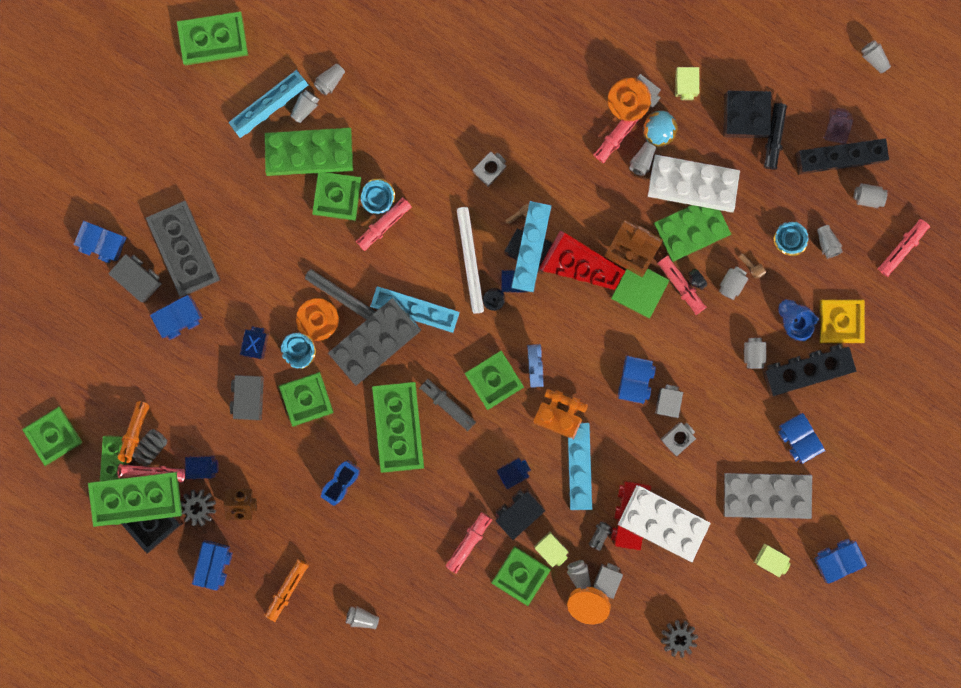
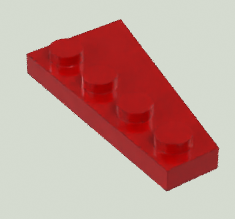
M562 231L557 235L539 267V270L544 272H550L613 290L616 289L625 273L623 269Z

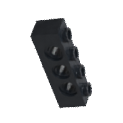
M886 138L800 150L795 153L798 175L879 164L889 160Z
M842 344L829 347V352L822 353L821 350L808 353L809 357L802 360L798 356L788 359V364L780 366V362L767 365L768 370L762 372L769 395L776 396L857 372L850 347H843ZM828 357L834 360L832 369H827L825 366V360ZM807 363L812 364L814 368L813 373L809 376L804 372V366ZM787 369L793 373V378L788 382L783 379V372Z

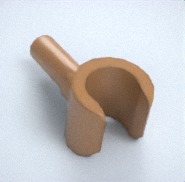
M529 204L522 206L516 214L506 219V223L509 225L521 217L522 214L527 217Z
M743 253L739 256L748 266L754 278L758 279L765 275L766 271L761 264L754 267L753 263Z

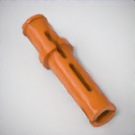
M141 401L136 402L127 432L122 437L123 444L118 454V459L122 462H125L126 457V463L132 461L135 447L140 442L139 435L149 410V405L145 402H142L141 407Z
M300 559L296 560L278 593L273 595V601L266 613H264L265 617L274 622L277 621L284 606H288L290 596L309 567L307 563Z

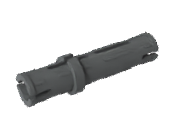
M429 378L419 388L433 400L432 403L438 404L467 432L477 422L446 395L447 392L445 390L441 391Z

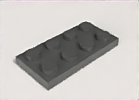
M187 201L146 217L180 297H184L221 280Z
M393 297L328 352V354L357 386L417 335L421 328Z

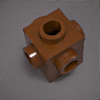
M226 489L224 500L226 520H252L253 511H257V498H253L252 489Z

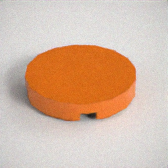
M623 78L617 81L611 87L608 94L610 111L620 120H638L648 112L651 105V93L648 86L636 78Z
M313 298L307 300L298 309L296 316L297 328L300 333L306 334L314 341L328 339L335 333L339 325L337 309L325 299Z
M593 587L575 589L571 592L567 602L568 611L571 616L585 624L595 625L602 623L608 618L611 610V604L607 595Z

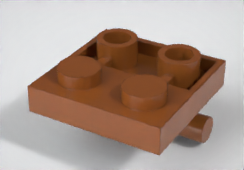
M625 219L604 257L643 277L663 239L650 233L651 231L640 225L637 226Z

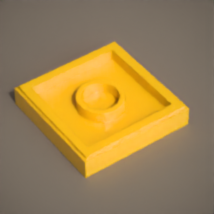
M820 300V343H865V300Z

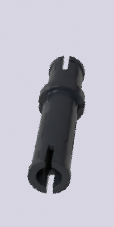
M782 103L773 104L770 136L768 143L765 144V149L767 150L763 168L777 170L779 153L783 147L781 140L785 115L788 105Z

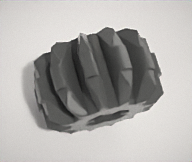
M155 429L150 430L137 444L132 457L139 464L149 466L165 447L167 439Z
M195 489L191 490V496L188 494L183 495L187 502L181 501V506L185 507L182 510V514L187 513L184 521L187 522L192 518V526H195L197 521H199L201 526L205 525V519L207 521L212 520V516L209 513H216V509L210 508V506L216 504V501H208L212 496L211 493L203 497V489L198 492V495ZM199 502L203 508L197 513L193 505Z
M675 620V627L668 623L667 627L670 631L662 630V634L667 636L661 639V643L667 644L664 650L666 652L671 650V656L673 657L676 656L678 651L681 658L684 657L685 650L688 654H692L689 647L696 648L697 644L691 640L698 639L697 634H691L695 628L693 626L687 628V621H684L681 627L678 620ZM676 635H685V637H682L684 641L682 643L679 641L674 642L677 640L675 638Z

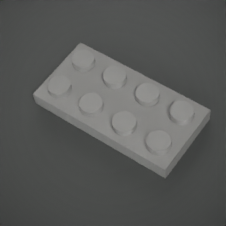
M724 473V517L812 519V475Z

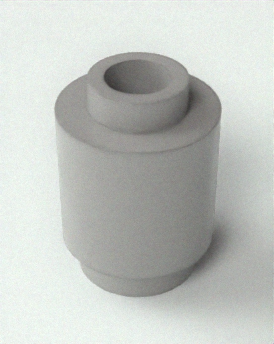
M861 183L859 187L855 188L853 199L857 200V205L873 208L884 207L887 200V190L879 186Z
M735 267V269L729 268L719 285L721 288L718 292L734 300L736 296H739L748 281L746 277L747 272L738 267Z
M748 338V342L744 343V363H747V369L764 368V363H766V342H762V338Z

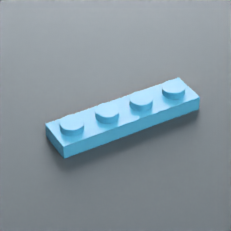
M295 70L228 123L241 138L260 122L266 120L277 109L283 107L291 98L301 93L308 86L307 82Z
M532 201L529 203L512 284L514 289L528 292L534 291L552 205Z
M378 286L376 287L370 307L380 309L394 297L414 321L454 332L460 312Z
M581 423L574 440L568 438L570 510H592L590 424Z

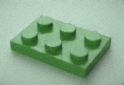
M242 12L177 21L182 59L185 66L249 56Z
M691 205L653 223L660 238L663 239L662 243L672 262L731 235L720 210Z

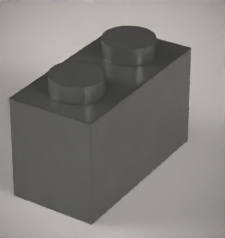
M125 254L109 272V275L140 302L146 303L162 284L158 281L160 276L153 270L149 269L147 271L142 267L143 262L134 254L132 257Z
M235 375V380L232 379L231 392L234 393V401L230 402V414H233V419L262 420L263 376Z

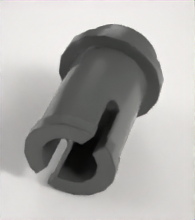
M602 521L596 525L597 529L588 543L599 551L608 534L612 533V527Z

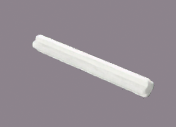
M461 207L457 209L472 312L474 314L482 313L484 308L468 207Z

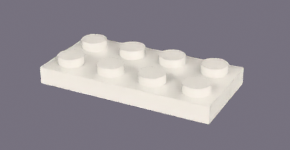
M655 155L648 197L733 212L740 170Z
M636 485L618 525L693 562L710 526V522Z

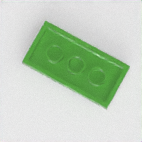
M351 128L265 133V172L267 176L353 171Z
M416 382L372 386L381 473L423 469L424 459Z
M177 472L88 483L93 527L182 516Z

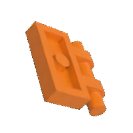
M547 389L545 397L552 399L551 404L541 403L534 418V424L574 440L582 422V418L575 416L576 412L579 410L585 413L588 405L582 403L578 398L574 397L572 399L564 396L563 392L558 390L552 391ZM562 403L569 406L568 412L558 409L559 404Z

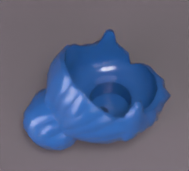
M785 299L782 301L778 308L780 316L783 317V325L787 335L798 341H806L814 332V324L817 323L819 318L810 308L797 305L793 300Z

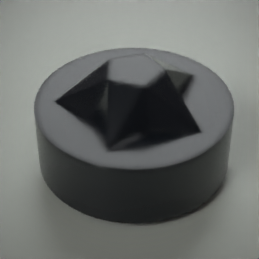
M694 268L688 273L690 276L689 282L693 287L702 290L707 286L705 278L697 269Z
M498 288L487 290L483 296L484 306L492 311L501 309L505 303V295Z

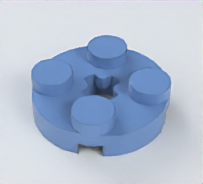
M541 344L527 345L530 387H544Z

